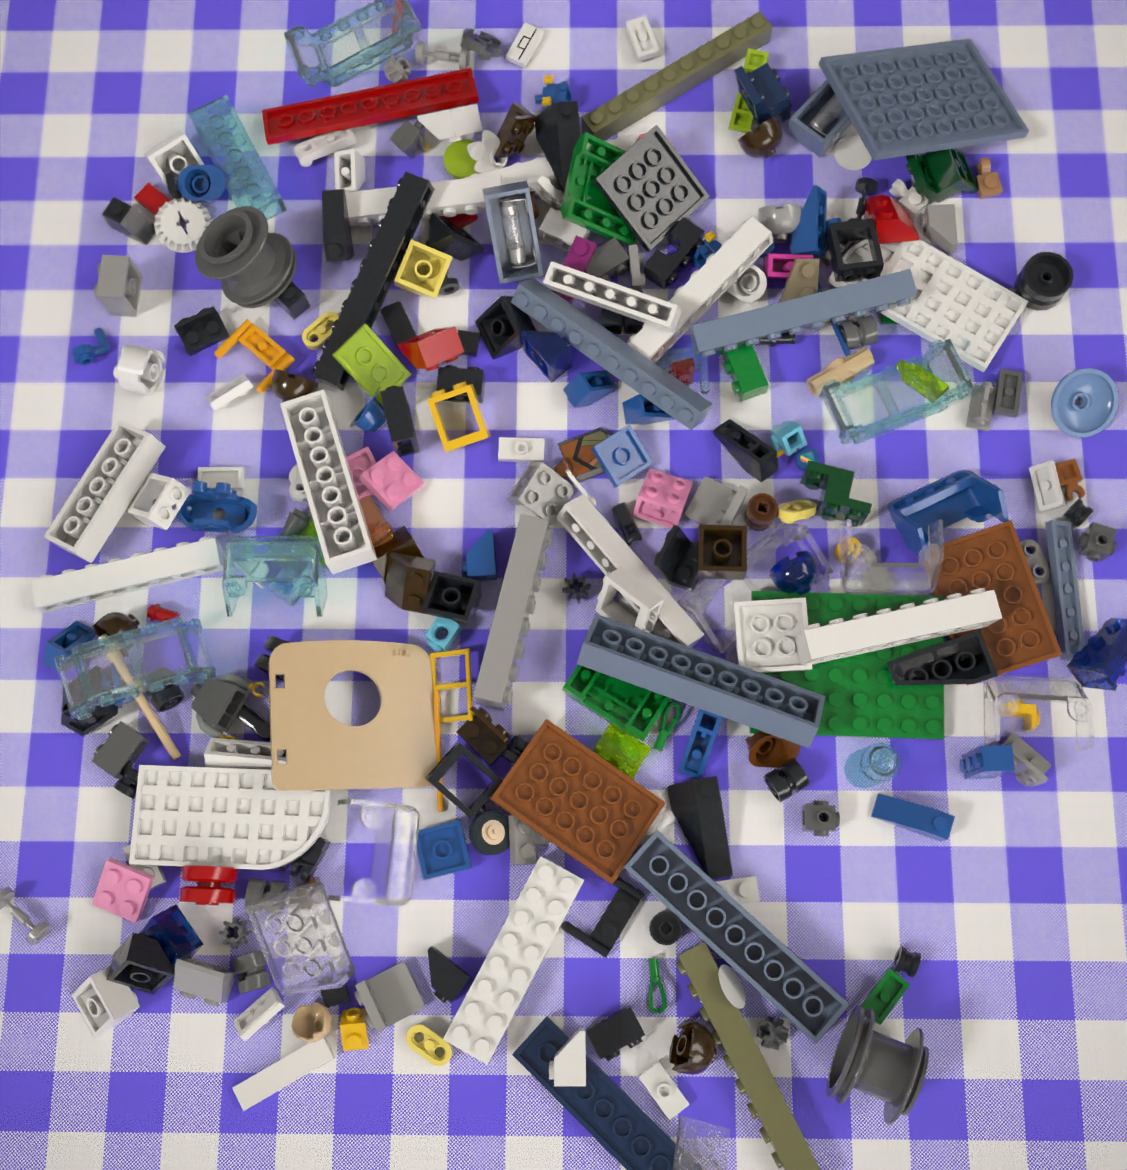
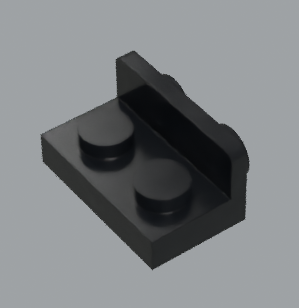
M214 306L204 308L198 314L183 318L174 325L190 356L230 336Z

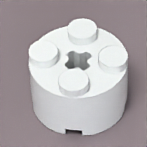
M124 345L119 363L114 368V377L119 380L121 387L125 390L152 395L153 391L158 392L164 382L166 370L162 369V362H165V357L159 350L135 345Z

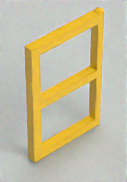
M470 648L430 653L433 692L467 687L468 715L440 718V723L473 721V714L470 711V708L473 706ZM465 655L466 682L437 685L436 658Z

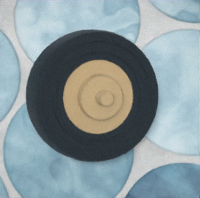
M493 810L477 815L469 828V838L473 847L485 855H497L504 852L510 846L508 817L501 812Z

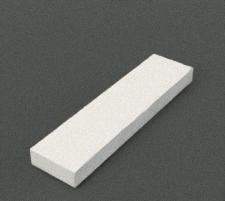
M326 1038L317 1042H310L232 1089L243 1111L334 1059L335 1056Z

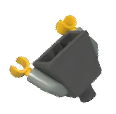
M230 673L220 675L216 679L208 677L203 685L200 683L195 684L191 689V694L195 697L191 707L197 712L196 719L200 729L212 738L238 740L235 735L226 736L223 731L228 733L250 694L247 689L252 690L256 697H264L255 691L258 686L267 688L264 683L256 682L253 684L250 682V679Z

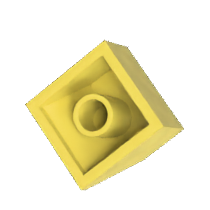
M411 239L395 277V286L415 295L436 299L453 257Z

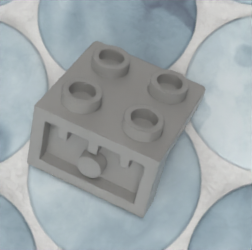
M530 462L507 500L513 505H524L539 518L548 520L549 525H554L557 520L556 516L569 501L575 491V487L543 462Z
M704 477L685 512V517L701 525H732L749 489L740 485L738 490L735 491L713 479Z
M1011 733L1001 745H1012L1015 770L1012 772L1017 775L1016 779L1026 787H1034L1045 783L1048 777L1044 774L1052 765L1017 734Z

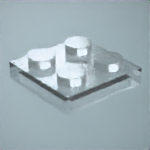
M685 1116L680 1117L673 1170H726L730 1129Z

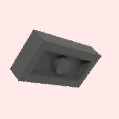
M1007 369L999 370L993 414L1016 418L1019 412L1023 372Z

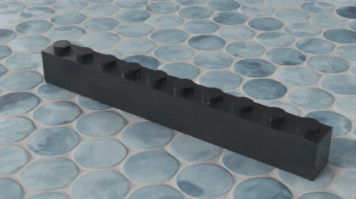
M406 171L403 178L399 179L397 191L388 203L387 213L379 222L377 235L369 244L367 257L362 260L360 272L351 284V292L342 303L340 316L332 325L330 338L323 345V353L320 360L313 367L314 373L312 376L320 382L341 391L344 390L350 374L332 354L363 324H367L370 329L372 328L401 265L410 240L413 238L435 190L429 180Z

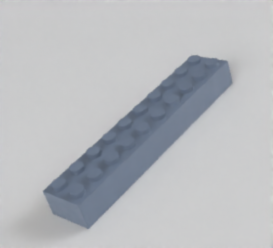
M595 614L583 641L577 661L578 665L598 671L810 748L818 731L826 697Z
M658 829L624 866L629 873L814 1043H818L849 1007L850 1004Z

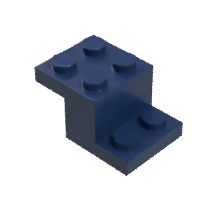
M766 63L752 72L746 73L742 66L734 70L738 91L758 125L778 114L783 122L791 118L790 109L792 105L789 100L791 96L787 87H782L779 83L780 77L775 68L771 69L769 64Z

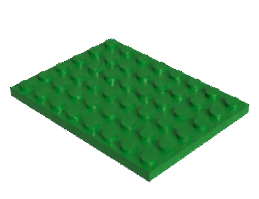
M751 591V601L806 597L808 625L820 623V627L828 625L829 621L843 618L845 622L853 619V616L867 613L869 617L877 614L876 611L891 608V611L900 609V606L914 603L915 606L924 604L923 601L938 598V601L943 600V596ZM943 636L812 664V670L763 673L826 696L819 728L815 736L944 740V685L895 686L886 662L942 643ZM749 727V734H755L759 731Z

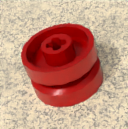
M182 866L181 879L186 882H197V886H184L181 888L179 902H195V905L219 906V903L235 904L236 890L221 887V883L236 882L238 869L218 866Z

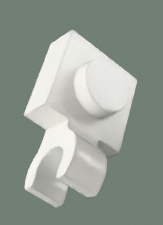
M897 179L889 190L893 196L899 199L898 204L909 212L912 218L929 201L924 195L918 194L913 186L908 190L905 183L900 179Z

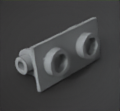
M985 381L981 386L973 385L966 427L989 431L996 389L992 387L991 382Z

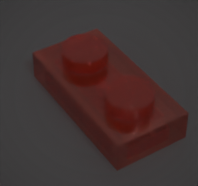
M693 358L670 363L669 373L687 386L692 384L695 371Z

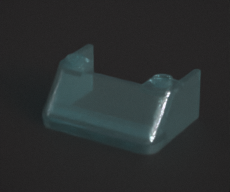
M235 536L230 538L225 546L222 579L227 617L233 616L239 597L246 592L247 582H293L294 590L298 595L315 598L317 617H322L328 594L320 542L310 536Z

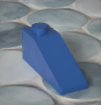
M818 185L812 187L801 211L800 222L792 232V241L790 242L791 254L813 255V258L826 257L827 192Z
M699 708L678 772L696 779L702 777L723 719L722 716Z
M880 793L877 794L871 814L873 818L940 842L949 839L955 818L951 814Z

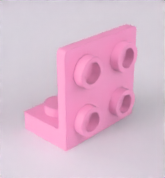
M650 468L638 494L633 516L671 529L673 525L678 526L692 487V482Z

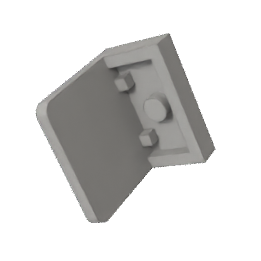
M399 963L355 985L357 989L354 992L360 1006L364 1004L368 1013L365 1015L366 1021L370 1029L375 1028L376 1033L424 1007V1001L405 963Z

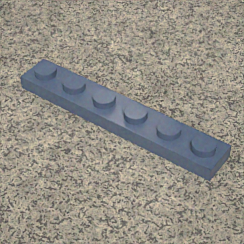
M1050 520L1045 524L1058 641L1062 652L1060 659L1082 661L1087 658L1071 522Z

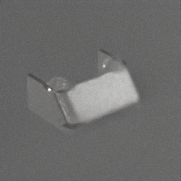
M845 520L839 525L841 589L849 594L927 595L932 593L937 586L944 559L943 520H937L928 525L929 544L920 549L919 563H872L870 549L864 544L852 543V520Z
M1003 674L985 680L983 685L984 746H991L1000 741V718L1014 716L1019 710V699L1023 701L1067 703L1068 715L1075 721L1076 751H1084L1095 746L1093 706L1083 687L1076 679Z
M360 799L338 800L337 805L360 808V822L362 825L369 829H376L371 879L360 878L356 880L352 885L351 897L327 895V900L393 906L406 905L412 897L420 820L418 810L410 805Z

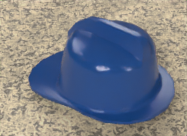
M192 165L187 166L181 171L178 176L177 185L181 195L188 200L212 201L223 194L226 178L223 171L217 166Z
M380 387L371 401L355 416L350 427L356 425L364 431L375 432L386 421L385 411L375 396Z

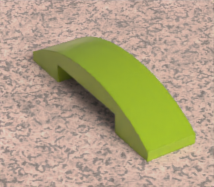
M748 48L743 67L745 72H752L766 64L769 52ZM738 91L728 129L748 133L751 130L754 117Z

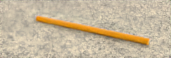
M434 691L435 743L438 764L442 759L439 691ZM441 778L439 782L443 785V779ZM437 790L438 812H444L443 794Z

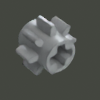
M392 55L386 60L387 63L384 65L385 75L389 81L396 83L397 81L403 82L408 80V75L411 72L407 59L401 56L396 58Z

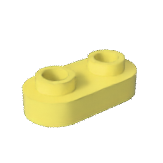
M326 312L308 326L302 333V340L305 346L310 350L322 348L332 333V328L328 326L334 323L335 320H338L339 315L335 312ZM313 338H318L316 342H311Z
M798 499L779 504L776 515L782 522L792 524L794 521L809 519L815 516L817 505L809 500Z
M416 1024L406 1034L408 1046L433 1065L442 1066L451 1059L453 1054L451 1044L443 1040V1037L426 1025ZM417 1032L423 1033L424 1040L422 1042L416 1040L415 1035ZM437 1047H442L445 1050L444 1056L440 1057L436 1054Z

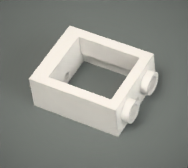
M149 473L126 512L145 524L167 530L191 490L174 478Z
M622 567L613 572H608L603 578L602 582L604 584L597 597L598 603L595 611L604 617L652 634L664 598ZM617 590L640 607L637 618L614 601Z

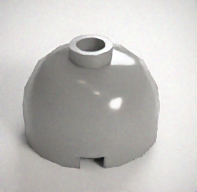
M783 204V207H776V205L761 207L758 209V221L772 232L774 241L788 240V236L792 235V232L800 222L802 206Z

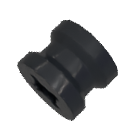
M1078 498L1063 516L1071 518L1074 521V525L1079 527L1091 515L1094 509L1086 507L1083 504V500Z
M900 946L893 961V970L897 972L902 970L906 972L907 976L914 977L920 965L921 954L918 952H908L907 948Z

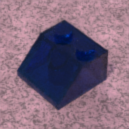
M528 330L521 332L523 351L551 383L572 367V346L565 337L561 338L554 332Z

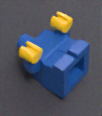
M544 75V84H547V86L543 87L541 95H535L536 104L542 103L546 110L554 103L572 101V92L567 81H561V83L556 84L553 75Z
M713 231L705 234L704 245L697 248L692 262L699 269L706 264L707 258L711 254L716 253L722 246L717 240L713 241L717 237L716 234H713Z

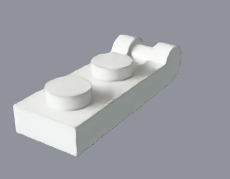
M345 129L343 131L325 133L297 144L293 150L301 166L308 167L312 164L313 160L328 156L330 153L347 148L357 142L351 129Z

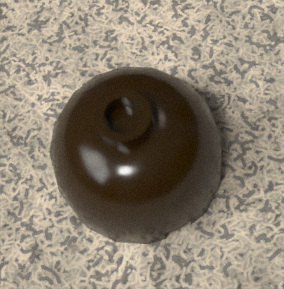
M772 117L754 130L738 139V142L748 156L753 158L764 156L767 159L777 152L775 148L781 143L782 129L778 120Z
M275 369L272 378V390L275 396L282 400V403L316 392L319 384L316 381L279 369Z
M111 612L100 618L93 625L97 636L100 637L107 634L115 649L120 650L123 658H128L139 647L142 639L141 630L138 627L140 622L132 614L127 616L121 612Z
M685 1020L678 1027L682 1029L679 1037L677 1035L673 1036L669 1061L671 1064H674L675 1067L672 1068L674 1071L689 1075L700 1074L716 1058L717 1052L713 1035L705 1026L691 1020Z

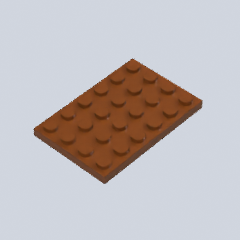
M1012 520L927 549L930 560L925 561L922 559L934 596H943L944 600L949 595L961 593L962 596L970 594V591L979 588H985V592L995 591L1002 619L987 627L975 630H981L998 676L1062 656ZM975 630L949 635L950 639H953L955 637L973 632Z
M548 719L541 725L490 798L491 801L610 885H613L666 803Z

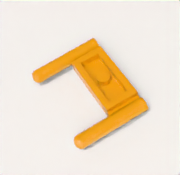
M248 319L214 352L217 358H222L239 341L246 349L267 365L272 371L256 387L257 392L260 394L264 393L272 385L275 369L285 371L295 361L290 354Z

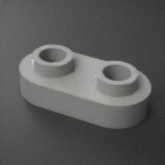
M1024 540L1020 544L1036 586L1042 585L1049 579L1050 569L1040 545L1034 540ZM1026 547L1031 548L1033 554H1029L1026 551ZM1035 569H1039L1042 575H1037Z

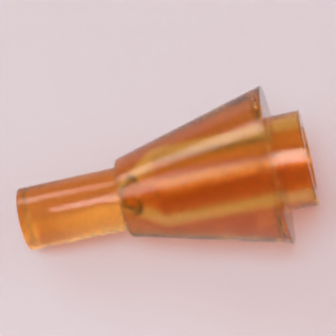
M378 521L371 531L370 537L374 548L394 539L393 533L395 531L388 522L382 523Z

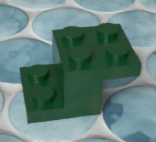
M957 148L927 152L924 155L914 154L906 156L908 162L906 167L908 172L914 177L915 182L913 185L916 192L926 196L928 199L940 203L960 190H964L969 194L978 190L964 152Z
M808 460L802 473L800 484L812 490L822 489L816 515L821 516L822 519L827 521H843L845 525L851 527L863 524L870 514L872 504L849 498L854 471Z

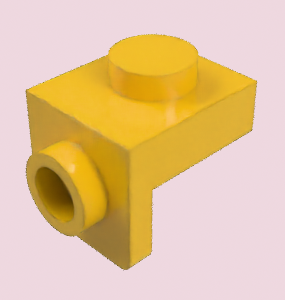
M1010 699L1007 703L1000 706V716L1024 717V731L1030 732L1039 725L1040 714L1037 711L1036 704H1023L1021 699Z
M350 1008L342 1011L340 1031L343 1051L369 1049L370 1042L365 1015L368 1014L366 1008Z

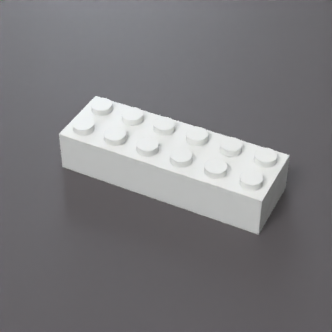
M118 420L47 530L44 538L92 564L166 446L150 433Z

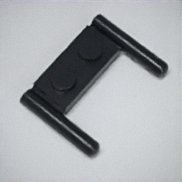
M617 877L613 883L619 889L591 935H588L568 921L563 922L561 926L563 931L605 958L645 894L620 877Z

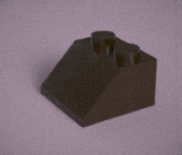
M390 552L384 596L402 610L422 613L421 610L435 572L436 560Z

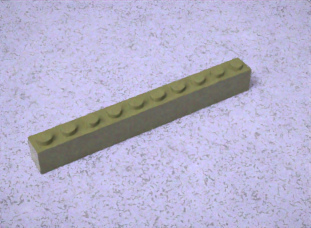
M761 11L757 12L582 117V132H587L603 141L607 140L747 55L748 48L757 50L769 43L772 25Z
M701 942L678 954L679 961L675 962L682 976L687 975L691 983L687 985V988L693 999H699L702 1005L699 1012L705 1023L710 1021L714 1029L711 1032L717 1047L722 1045L726 1055L722 1056L729 1071L734 1069L738 1079L734 1080L741 1095L746 1093L750 1101L747 1104V1108L753 1119H759L762 1125L759 1132L766 1144L771 1143L775 1151L771 1155L778 1169L783 1167L784 1170H820L739 1008L733 1006L725 996L719 982V969L706 943Z

